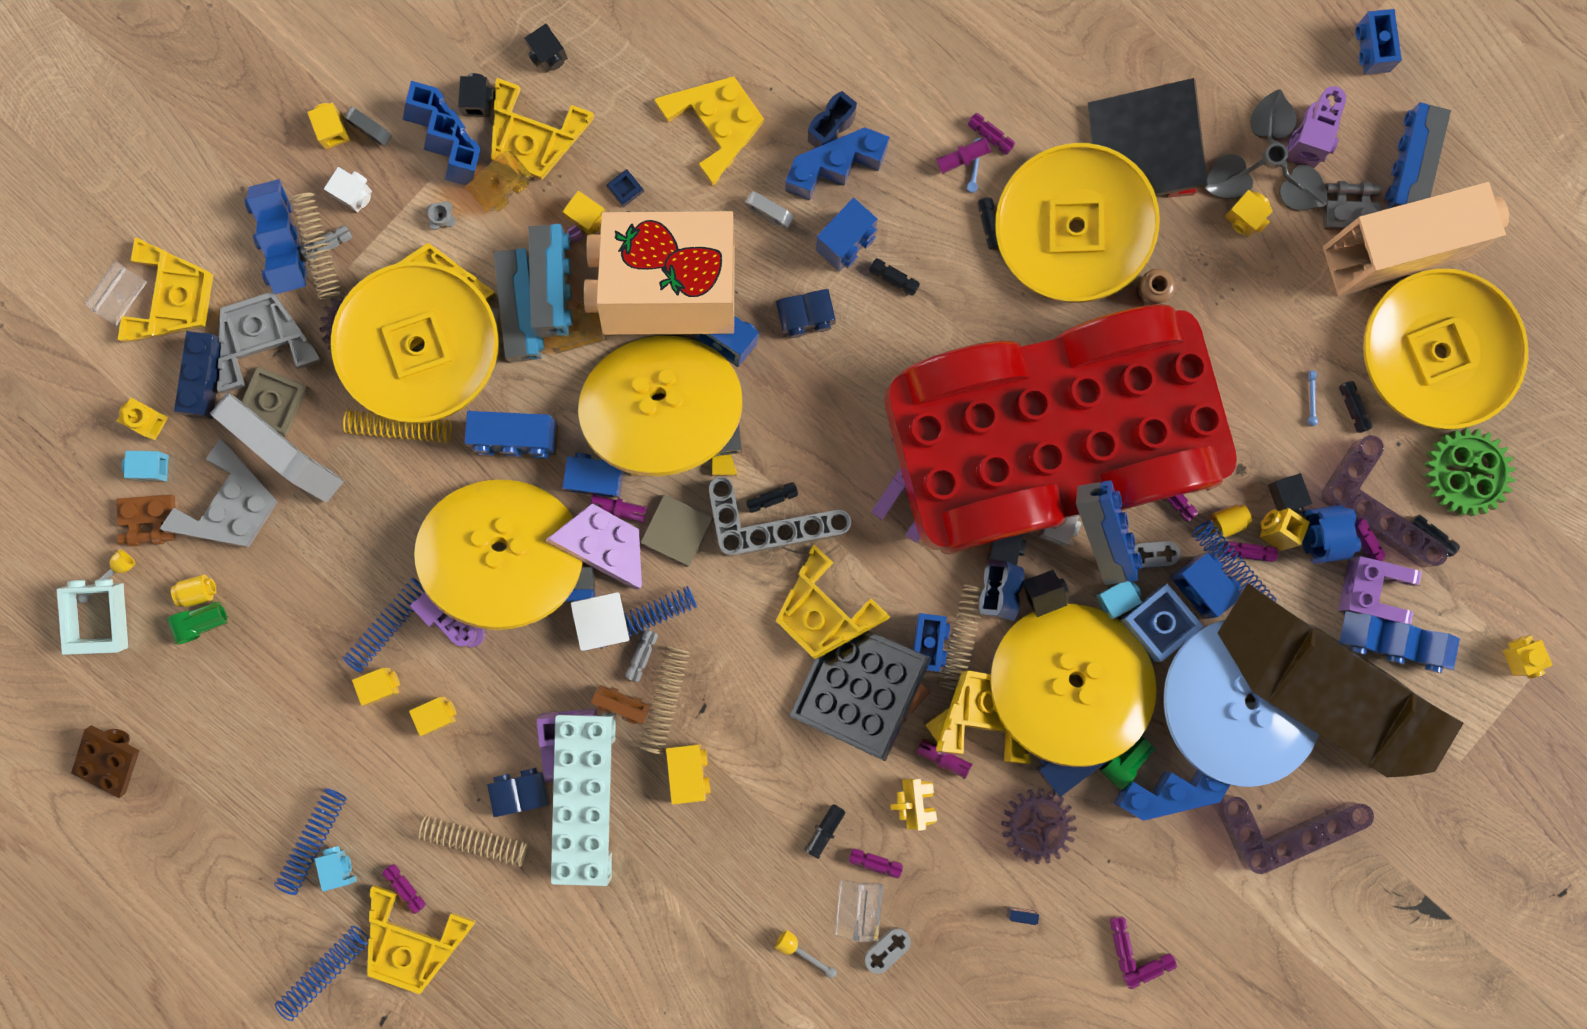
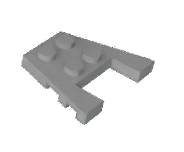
M273 292L220 308L219 342L221 343L220 358H218V369H220L219 382H217L218 392L226 393L245 386L238 359L288 343L297 368L301 369L322 362L321 356Z
M219 439L206 460L228 472L230 475L200 521L173 508L160 529L166 533H175L187 537L249 548L278 504V501L225 442Z

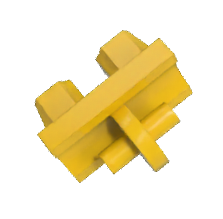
M902 779L903 791L897 792L898 802L890 804V809L899 810L900 820H906L907 829L926 830L927 825L937 822L935 809L933 807H923V798L933 796V783L921 781V779Z

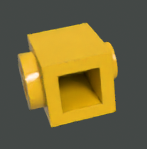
M1248 190L1224 217L1232 223L1235 231L1249 237L1255 231L1259 234L1270 223L1267 217L1273 210L1265 196L1259 192Z
M130 397L121 406L117 422L147 438L156 440L169 417Z
M1290 508L1281 511L1273 509L1261 520L1262 531L1259 537L1273 547L1278 548L1279 551L1301 546L1310 522Z
M1532 635L1514 639L1507 643L1509 648L1502 650L1513 676H1527L1528 679H1532L1545 674L1543 669L1553 666L1543 641L1533 640Z

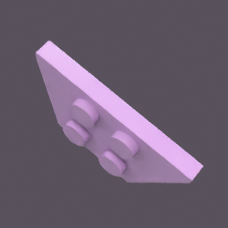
M594 504L586 507L546 540L547 543L635 590L640 589L642 586L639 529Z

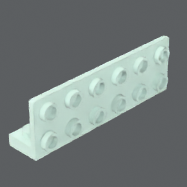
M604 713L602 716L557 715L555 718L552 884L607 886L612 879V851H609L611 747L615 741L616 713Z

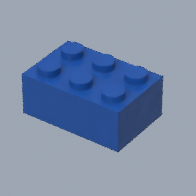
M467 411L465 444L472 448L473 452H478L479 456L493 457L495 452L505 454V457L521 458L522 454H529L535 459H548L549 455H556L558 423L551 415Z

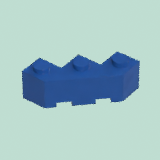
M411 81L405 102L403 120L428 127L424 150L450 157L445 180L471 187L480 147L475 140L469 137L465 131L464 124L454 110H450L447 106L444 96L438 88Z
M864 127L796 156L785 181V191L810 200L819 177L845 185L854 162L879 171L888 149L890 137Z
M280 179L248 187L247 198L244 199L248 213H253L257 221L253 240L258 250L262 249L266 258L265 268L262 270L265 284L271 286L274 295L306 287L307 270L305 262L301 261L298 249L301 248L297 229L293 226L290 219L292 209Z
M1346 611L1339 642L1358 654L1366 655V652L1387 656V661L1404 664V661L1424 665L1427 671L1442 673L1443 669L1454 671L1460 638L1449 633L1420 629L1407 623L1383 620L1371 614Z
M1199 770L1195 772L1190 783L1172 772L1164 771L1152 793L1132 781L1128 786L1120 790L1113 804L1134 817L1145 821L1219 803L1230 785L1216 781Z

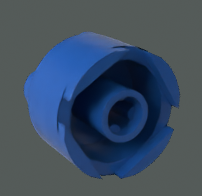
M1342 505L1304 511L1302 517L1306 516V520L1310 523L1302 541V546L1306 554L1311 553L1314 559H1310L1312 563L1320 564L1350 559L1355 552L1360 551L1361 541L1356 535L1354 525L1356 514L1352 508L1346 509Z

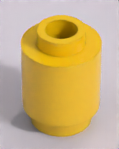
M1235 504L1212 513L1211 520L1209 521L1214 523V527H1218V532H1222L1223 537H1228L1246 530L1247 526L1252 524V517L1244 504L1240 506ZM1212 529L1211 532L1215 533L1216 529Z
M205 574L178 581L176 585L171 587L172 599L178 607L184 606L186 608L212 601L214 594H216L214 580L208 578Z

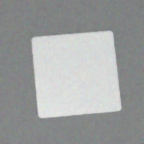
M618 592L571 603L581 651L629 641L621 598Z

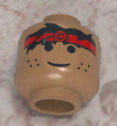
M1152 269L1146 272L1139 280L1136 288L1137 296L1145 305L1164 304L1174 294V279L1165 270Z

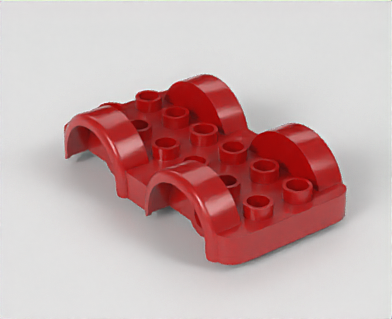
M1166 304L1140 306L1107 314L1076 325L1054 339L1026 346H1020L1019 343L1003 340L969 345L921 360L903 370L888 386L884 397L885 410L917 532L927 547L932 550H941L942 553L948 555L996 540L1062 526L1068 518L1080 516L1076 505L1077 490L1080 485L1112 481L1114 490L1120 492L1122 500L1121 511L1185 493L1214 489L1223 482V479L1232 475L1237 463L1236 449L1199 322L1186 310L1176 311L1174 307Z

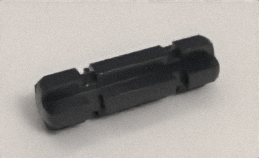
M986 197L978 200L977 205L979 212L982 211L980 217L985 236L988 235L986 239L987 246L990 250L999 249L995 227L996 211L993 212L995 208L993 199Z
M879 258L873 261L869 270L877 277L881 275V279L898 289L904 288L903 292L910 296L917 292L920 286L919 281L912 277L908 279V275L891 265L885 266L886 262Z
M1348 381L1341 384L1339 389L1342 396L1346 397L1344 402L1351 419L1356 421L1354 423L1356 431L1363 433L1372 429L1373 425L1370 418H1366L1368 413L1361 396L1356 393L1358 389L1355 382Z
M791 482L785 484L784 488L780 489L778 487L759 494L760 497L748 498L746 505L749 512L754 513L760 511L762 507L768 508L784 502L785 498L797 497L798 490L795 483Z
M1416 515L1412 518L1409 527L1415 532H1421L1420 535L1436 548L1440 547L1445 555L1451 557L1458 552L1460 545L1453 539L1449 540V536L1432 523L1428 524V520L1423 516Z

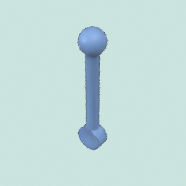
M979 158L973 161L971 181L967 185L969 193H975L978 188L976 177Z
M1313 370L1308 372V380L1310 381V417L1307 423L1310 426L1318 424V418L1315 413V381L1317 373Z

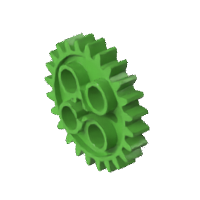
M1469 428L1461 430V433L1455 430L1450 432V436L1444 435L1440 437L1442 443H1433L1432 446L1436 451H1430L1426 454L1432 461L1423 464L1425 467L1430 468V472L1423 474V477L1431 478V482L1426 484L1425 487H1434L1435 491L1431 494V498L1440 496L1439 506L1449 504L1447 512H1453L1457 509L1458 516L1466 515L1468 512L1470 517L1477 516L1478 512L1481 515L1487 514L1488 508L1490 510L1497 509V502L1502 503L1506 501L1503 494L1513 491L1507 486L1508 483L1515 482L1516 480L1509 476V473L1516 471V468L1508 467L1507 464L1513 460V457L1504 456L1508 447L1498 448L1500 439L1490 441V432L1481 436L1480 429L1473 430L1471 433ZM1455 450L1462 456L1461 463L1454 457ZM1482 456L1488 460L1487 468L1482 465ZM1446 466H1448V467H1450V468H1453V469H1455V470H1463V469L1468 468V469H1467L1468 472H1465V471H1449V470L1446 469ZM1471 473L1490 474L1492 475V479L1484 475H1475L1471 477ZM1451 476L1457 481L1456 489L1450 484ZM1478 482L1484 487L1483 494H1480L1477 490Z

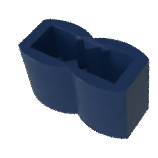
M843 91L835 94L829 100L825 111L819 113L811 121L808 128V142L817 148L838 139L839 133L847 130L853 123L856 116L857 102Z
M829 289L776 300L783 336L789 335V338H798L804 336L805 331L815 329L817 333L825 332L832 329L831 325L836 324Z
M989 560L984 572L985 588L979 600L980 614L1007 621H1014L1020 607L1018 594L1023 587L1024 569L1006 561Z
M537 768L520 771L521 777L510 779V774L493 777L494 783L487 784L493 817L550 805L547 783L544 780L543 772L538 773Z

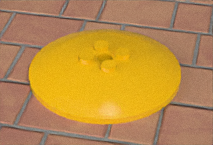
M1071 143L1055 146L1035 155L1013 174L1006 184L998 203L995 222L996 237L1003 260L1012 274L1024 286L1048 299L1066 303H1083L1099 300L1120 291L1140 274L1148 263L1157 243L1160 215L1155 192L1145 174L1135 163L1108 147L1090 143ZM1074 220H1080L1084 223L1085 227L1081 232L1075 233L1070 230L1069 224Z
M427 262L397 263L379 269L365 277L343 300L335 316L331 333V353L335 370L351 396L367 410L380 417L410 424L444 419L470 404L489 381L495 368L499 348L498 330L494 315L478 288L452 269ZM415 339H422L425 342L424 348L419 352L410 350V343Z
M1457 269L1426 270L1413 274L1395 284L1380 298L1373 308L1365 328L1363 343L1366 369L1380 397L1389 407L1405 419L1433 429L1456 430L1480 424L1498 414L1518 392L1528 364L1527 334L1515 306L1500 289L1486 279ZM1436 345H1442L1446 349L1447 354L1445 358H1439L1435 354Z
M670 335L653 336L619 347L595 366L581 390L578 415L586 441L602 460L619 470L631 474L667 476L693 469L721 451L731 439L739 424L743 399L740 382L735 370L718 351L691 338ZM658 393L666 395L665 398L660 401H655L652 399V397Z
M497 479L464 486L442 499L429 512L420 527L414 552L415 567L420 584L433 604L446 615L463 624L488 630H506L535 623L560 607L572 593L578 582L583 561L546 542L549 536L573 519V516L557 498L543 489L528 483ZM497 542L507 545V548L501 552L494 551L491 547Z
M1067 604L1063 608L1036 617L1035 613L1031 612L1009 629L999 644L993 658L990 689L994 707L1000 721L1012 738L1033 755L1057 765L1087 767L1102 764L1120 756L1141 737L1154 711L1156 679L1146 649L1117 618L1110 619L1107 615L1108 613L1097 608L1079 604ZM1072 674L1079 675L1083 680V686L1080 688L1073 687L1069 682V676Z

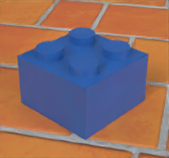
M853 197L819 233L816 239V251L839 272L844 266L848 269L857 260L858 256L856 254L862 247L867 249L876 239L875 233L877 232L878 218Z
M1208 553L1194 556L1169 577L1203 619L1219 617L1236 603L1241 594L1239 583L1233 577H1227L1221 569L1223 565L1214 555L1210 556Z

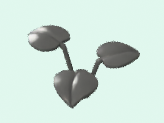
M1276 90L1260 101L1254 109L1250 120L1253 133L1258 137L1268 136V142L1271 144L1263 152L1262 159L1246 169V162L1242 157L1234 154L1224 155L1212 165L1207 177L1208 186L1204 187L1209 193L1219 198H1240L1253 187V179L1248 173L1262 165L1271 169L1280 166L1282 167L1284 177L1287 179L1280 187V196L1287 207L1294 210L1324 207L1327 204V190L1319 173L1308 165H1298L1290 175L1287 169L1288 163L1286 162L1288 150L1285 145L1273 139V137L1277 139L1287 137L1296 126V113L1292 105L1288 102L1282 90Z

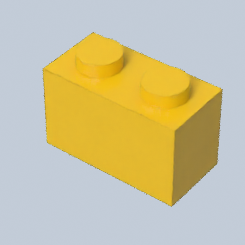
M701 744L666 748L672 804L705 801L707 799L706 794H711L709 777H704L703 766H708L706 749L701 750Z

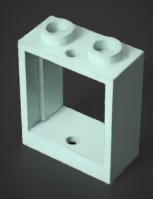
M113 579L95 580V584L85 585V580L68 581L67 586L57 589L62 655L116 653L128 648L124 583H113ZM109 592L112 638L80 639L76 594Z

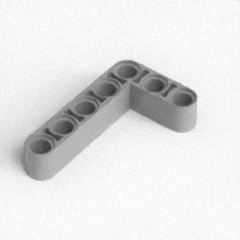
M229 392L223 396L210 412L217 421L284 478L322 501L328 503L344 483V480L302 453Z
M717 477L709 485L718 543L721 551L727 556L745 555L845 535L851 526V518L847 512L833 510L741 528L732 482L728 478ZM718 484H726L729 487V492L726 496L718 497L714 494V489ZM730 510L734 513V519L731 523L724 524L719 521V515L722 511ZM836 516L843 517L846 521V527L842 530H836L832 527L831 520ZM814 521L819 525L820 530L816 535H808L805 532L804 526L807 522ZM787 526L792 529L793 535L789 540H781L778 537L777 532L781 527ZM757 531H761L766 535V541L760 546H756L751 542L752 534ZM730 536H734L739 540L738 548L733 551H729L724 547L725 540Z

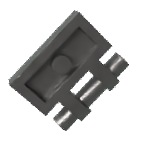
M1337 181V183H1327L1325 186L1327 194H1335V201L1327 200V204L1324 206V229L1343 230L1358 217L1381 211V203L1370 202V196L1381 195V185H1372L1371 182L1348 184L1347 181ZM1346 195H1359V202L1346 201Z

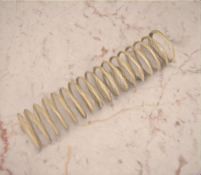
M302 193L294 195L290 200L291 204L294 205L293 211H296L294 216L298 218L296 223L300 224L298 229L302 230L299 234L304 236L301 241L306 242L303 247L307 248L305 250V254H308L306 259L310 261L308 266L312 267L310 272L314 273L311 277L316 279L313 284L318 285L315 290L320 291L317 294V298L328 299L342 294L341 291L319 294L339 289L340 286L322 290L317 289L323 285L337 283L339 280L315 283L321 279L335 277L337 274L314 277L316 274L335 270V268L312 271L314 268L331 265L334 262L310 265L314 261L332 257L327 255L316 259H309L310 256L327 253L330 250L325 249L314 253H307L310 249L325 247L328 243L312 247L305 246L308 243L323 241L327 238L320 237L310 241L303 240L308 236L324 234L325 231H317L308 235L301 234L306 230L322 228L323 225L300 228L304 224L317 223L322 219L317 218L306 222H298L302 218L315 217L320 213L314 212L303 216H296L299 212L318 209L317 206H311L295 210L297 206L314 204L316 200H309L299 204L293 203L294 201L310 199L315 194Z
M963 585L965 588L962 591L969 595H961V598L967 601H960L959 603L965 607L957 608L963 613H957L956 616L964 620H954L955 623L962 625L953 626L955 630L960 632L951 633L960 639H949L951 642L958 644L948 645L949 648L956 651H947V653L957 658L946 657L947 661L955 664L946 663L945 667L953 670L943 669L942 672L950 676H940L941 679L951 683L939 682L938 685L939 687L954 691L956 688L947 685L957 686L958 683L949 679L959 680L960 677L948 672L961 674L963 671L950 666L968 668V666L950 659L970 662V660L952 653L971 656V653L954 647L973 649L956 641L975 643L956 634L976 637V635L958 628L978 630L960 622L979 624V622L959 615L981 618L978 615L961 610L966 609L980 612L977 608L963 604L979 605V602L965 598L973 597L980 599V596L965 591L982 593V588L971 585Z
M667 647V649L680 654L669 652L665 654L678 660H663L679 667L662 665V667L677 673L660 671L661 674L674 679L662 677L658 679L675 686L657 684V686L672 692L655 690V692L673 699L653 697L671 705L652 703V705L668 711L650 709V711L668 718L649 715V718L666 724L647 722V724L666 731L645 728L647 731L664 737L644 734L645 737L662 743L642 740V743L662 750L640 747L641 750L660 755L664 754L665 749L657 745H667L666 742L660 739H668V736L660 732H670L669 729L662 726H672L671 723L664 720H673V717L664 713H675V711L666 707H677L666 700L678 701L676 697L668 694L679 695L678 691L670 688L680 689L682 687L673 682H683L682 679L672 675L685 676L684 673L674 669H687L674 662L687 664L688 661L676 656L690 657L688 654H691L690 652L672 647Z
M426 815L421 822L418 832L419 840L423 838L424 841H428L430 839L431 843L436 840L437 845L442 842L444 847L448 844L449 848L455 845L456 850L461 847L462 852L466 849L468 853L474 851L475 855L480 852V856L483 857L486 854L487 859L492 856L493 860H496L499 856V861L502 862L505 858L506 864L511 860L512 865H515L518 861V867L522 866L528 848L527 842L525 844L524 841L521 843L519 854L513 863L518 840L515 841L512 854L507 861L511 838L508 841L503 858L501 859V851L505 836L502 839L499 852L494 858L499 834L496 836L494 847L488 856L493 833L490 834L486 850L482 854L486 831L483 834L478 851L475 852L480 829L477 832L474 845L469 851L474 828L471 829L468 843L463 850V842L468 826L465 827L462 841L457 848V839L462 828L461 824L458 827L455 841L450 846L455 823H453L449 839L444 845V837L449 827V821L446 822L443 837L439 843L438 835L442 828L443 819L439 822L436 837L433 841L431 838L437 818L433 820L430 835L427 839H425V833L431 817ZM425 819H426L425 827H424L423 833H422V835H421V837H420L421 829H422L423 823H424V821H425Z

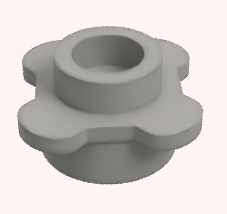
M444 201L443 203L428 205L426 212L430 218L429 226L431 229L438 230L442 226H454L455 218L452 217L451 210L453 206L450 202ZM440 213L443 214L442 218H439Z

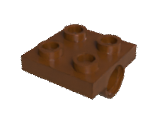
M91 725L84 730L71 774L117 798H121L126 794L140 750L129 745L130 736L125 731L109 729L104 732Z

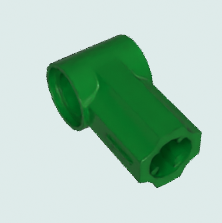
M214 602L194 611L188 610L174 614L167 618V622L175 644L180 645L198 639L202 633L228 624V616L221 602Z
M1141 736L1123 754L1102 765L1100 772L1119 790H1122L1132 782L1137 775L1136 771L1156 749L1148 740Z

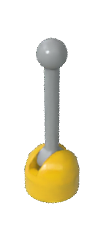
M118 550L110 559L111 569L100 579H108L114 573L128 572L135 566L134 559L125 551ZM92 593L79 594L78 601L80 603L88 602L89 596Z
M784 930L778 938L774 948L785 955L796 952L826 972L828 978L836 976L837 971L834 967H827L800 949L797 937L789 930Z

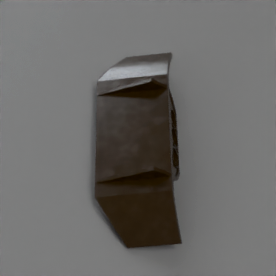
M1249 583L1243 589L1217 632L1253 693L1387 778L1435 772L1464 724L1461 720L1417 695L1392 675L1332 636L1298 618Z

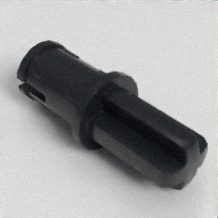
M831 805L820 825L816 824L815 828L817 830L804 848L807 853L817 859L820 858L831 838L834 839L835 836L833 834L845 816V810L838 805Z

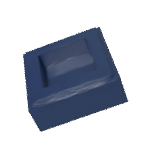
M628 169L606 184L609 191L623 208L644 192Z
M1011 906L1007 908L1006 916L1010 921L1030 925L1038 924L1039 914L1035 910Z

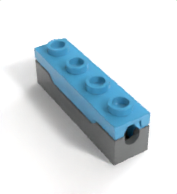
M561 224L528 226L531 329L536 338L555 337L558 335L568 336L569 326L573 325L572 311L568 309V300H572L571 285L567 284V275H571V262L569 258L566 259V250H570L571 247L569 233L564 232Z
M526 248L493 252L505 358L509 363L542 359L541 351L545 350L544 337L536 338L531 329L529 253Z

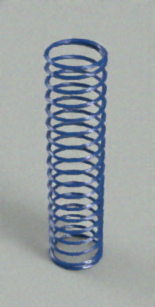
M1212 521L1202 523L1193 531L1192 537H1196L1195 541L1202 540L1199 546L1207 544L1203 551L1211 549L1208 552L1210 556L1213 554L1216 556L1225 550L1217 558L1220 561L1228 555L1221 562L1224 566L1231 561L1222 568V570L1226 569L1224 571L1226 575L1230 574L1229 576L1240 570L1233 576L1236 580L1245 574L1237 581L1239 585L1250 578L1245 584L1240 586L1242 588L1240 592L1243 591L1247 583H1254L1252 585L1254 587L1259 581L1260 585L1255 586V588L1259 590L1261 586H1264V590L1260 592L1264 594L1265 591H1268L1266 596H1272L1271 599H1275L1276 602L1277 599L1274 595L1270 594V590L1266 589V585L1262 584V580H1258V576L1254 575V571L1250 570V566L1246 565V561H1242V556H1238V552L1234 551V547L1230 546V542L1226 541V537L1222 536V532H1218V527H1214ZM1209 524L1205 530L1193 536L1196 531ZM1212 529H1216L1215 533H1212L1209 536H1207ZM1216 534H1220V537L1212 540ZM1221 538H1224V542L1216 545ZM1225 543H1228V547L1221 549ZM1229 548H1232L1231 552L1225 554ZM1233 553H1236L1235 557L1228 559ZM1236 558H1240V561L1232 564ZM1241 562H1244V566L1237 568ZM1236 565L1231 571L1226 573L1231 567ZM1245 567H1248V571L1241 573ZM1249 572H1252L1251 576L1246 577ZM1253 577H1256V580L1250 582Z
M414 578L410 579L423 593L425 592L419 581ZM406 584L418 597L422 595L409 584ZM402 588V591L405 592L414 602L417 600V598H415L414 596L409 594L405 589ZM397 593V595L400 598H402L409 606L412 604L410 601L405 599L401 594ZM393 598V600L396 603H398L408 613V615L398 610L391 603H389V605L393 609H395L404 618V620L395 616L387 608H385V610L390 615H392L399 622L400 625L391 621L383 613H380V615L384 617L386 620H388L396 630L387 626L379 618H376V620L383 626H385L392 635L384 632L375 623H372V625L375 628H377L385 635L387 640L377 635L372 629L367 628L372 634L379 638L383 645L374 641L368 634L364 632V636L371 640L378 647L379 650L373 648L364 639L359 637V640L363 642L365 645H367L374 652L375 655L369 653L361 645L355 642V645L362 651H364L371 660L363 657L358 651H356L352 647H350V649L359 657H361L366 663V665L359 662L354 656H352L348 652H346V655L349 656L351 659H349L346 656H342L343 660L351 668H353L359 673H362V671H364L363 666H368L367 661H372L371 656H377L375 651H381L380 646H385L384 641L389 642L388 636L394 637L392 631L398 632L396 626L402 627V623L400 621L406 622L405 616L411 617L409 611L415 612L413 609L410 610L409 608L402 605L398 600Z
M689 586L683 587L688 606L679 590H677L682 608L674 593L671 592L677 612L667 595L665 597L670 613L661 597L659 599L664 615L656 600L653 601L659 620L649 602L647 604L653 622L644 605H642L647 624L636 607L641 627L632 610H630L635 629L624 612L630 631L628 635L632 636V630L635 634H638V628L644 631L643 624L649 629V621L653 626L656 625L655 619L661 624V616L665 621H667V614L673 619L672 609L676 616H679L678 607L683 614H685L684 605L688 611H691L690 602L696 609L697 605Z
M329 788L323 790L326 794L341 800L343 803H337L323 795L320 796L323 800L336 804L340 809H334L320 801L317 802L319 805L333 810L337 815H331L323 809L314 807L316 811L330 816L334 821H329L318 814L311 813L313 817L327 822L331 827H326L315 820L308 819L310 823L326 829L328 833H323L310 825H305L307 829L319 833L325 838L321 839L312 833L302 831L304 835L319 840L322 844L318 845L307 838L299 837L301 841L316 846L318 850H312L299 842L295 843L298 847L313 852L315 856H309L307 853L293 848L292 850L295 853L310 858L312 862H307L296 855L290 854L289 856L292 859L307 864L309 868H304L296 862L286 860L289 865L304 870L306 874H301L293 868L283 866L284 870L301 876L303 880H298L288 873L280 872L281 876L300 884V886H295L285 879L277 878L278 882L274 883V886L280 891L290 895H297L299 892L298 888L302 886L301 882L305 881L304 876L308 875L307 870L311 869L310 864L314 863L313 858L317 857L316 852H320L319 846H323L322 841L327 839L325 835L330 833L328 829L333 828L331 823L336 822L334 817L339 816L337 811L342 810L340 805H344L347 800L341 793ZM276 884L286 886L294 892L281 889Z
M351 926V929H348L350 936L343 934L345 940L339 938L340 945L334 943L335 949L329 948L331 955L324 953L325 958L320 957L321 964L315 962L316 968L310 967L311 973L305 972L306 977L302 976L301 982L296 981L297 987L291 986L292 992L286 991L287 996H282V1001L278 1000L275 1002V1008L283 1018L293 1021L294 1017H297L299 1012H302L303 1008H306L308 1003H311L313 998H316L317 994L322 992V988H326L327 984H330L332 979L336 978V974H340L341 969H345L346 964L349 965L350 961L355 959V955H359L360 950H364L365 945H368V943L363 941L353 930V928L359 930L368 941L369 938L360 928ZM346 936H347L350 940H352V942H353L355 945H353V944L346 938ZM354 940H356L358 943L362 944V945H363V948H362V949L359 948V946L357 945V943H356ZM341 941H343L350 948V950L347 949ZM336 945H337L338 947H340V948L344 951V953H345L346 955H344V954L336 947ZM352 947L358 949V953H354ZM332 951H334V952L341 958V960L338 959V958L332 953ZM346 951L353 954L354 957L350 958ZM327 955L330 956V957L335 961V963H336L337 965H335L332 961H330V959L327 957ZM343 957L347 958L349 962L345 963ZM322 960H324V961L332 968V970L329 969V968L323 963ZM337 961L343 963L344 967L341 968ZM317 964H318L319 966H321V967L326 971V973H327L328 975H326L323 971H321V970L319 969V967L317 966ZM333 966L338 968L339 972H336ZM312 969H314L317 973H319L320 976L323 978V980L320 979V978L313 972ZM328 970H329L330 972L334 973L335 976H334V977H331V975H330V973L328 972ZM307 974L311 975L318 984L313 982ZM324 976H326L327 978H330V981H329V982H326V979L324 978ZM303 979H305L306 981H308V982L311 984V986L313 987V989H311V988L303 981ZM319 980L325 983L324 987L321 986ZM298 983L301 984L308 991L309 994L305 993L299 987ZM315 986L319 987L321 990L317 992ZM293 988L298 990L304 999L297 995ZM310 990H311L312 992H315L316 995H315V996H312ZM288 993L292 994L300 1004L296 1003ZM306 996L310 997L311 1000L307 1001ZM284 998H286L287 1000H289V1001L292 1003V1005L295 1007V1009H293L291 1006H289V1005L285 1002ZM300 1000H302L303 1002H306V1005L303 1006V1004H302V1002H301ZM277 1005H278V1007L281 1009V1011H283V1012H284L285 1014H287L288 1016H291L293 1019H289V1018L285 1017V1016L279 1011V1009L277 1008ZM280 1005L284 1006L290 1012V1014L287 1013ZM296 1005L301 1007L302 1009L298 1011ZM291 1010L297 1012V1015L294 1016Z

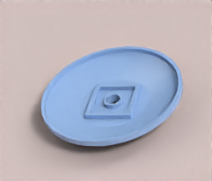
M1225 620L1210 624L1192 635L1182 645L1168 670L1164 687V711L1170 734L1183 756L1197 770L1216 781L1244 787L1261 786L1278 781L1296 770L1304 762L1316 744L1319 734L1252 692L1217 633ZM1248 694L1253 695L1256 701L1254 708L1251 710L1245 705V697Z

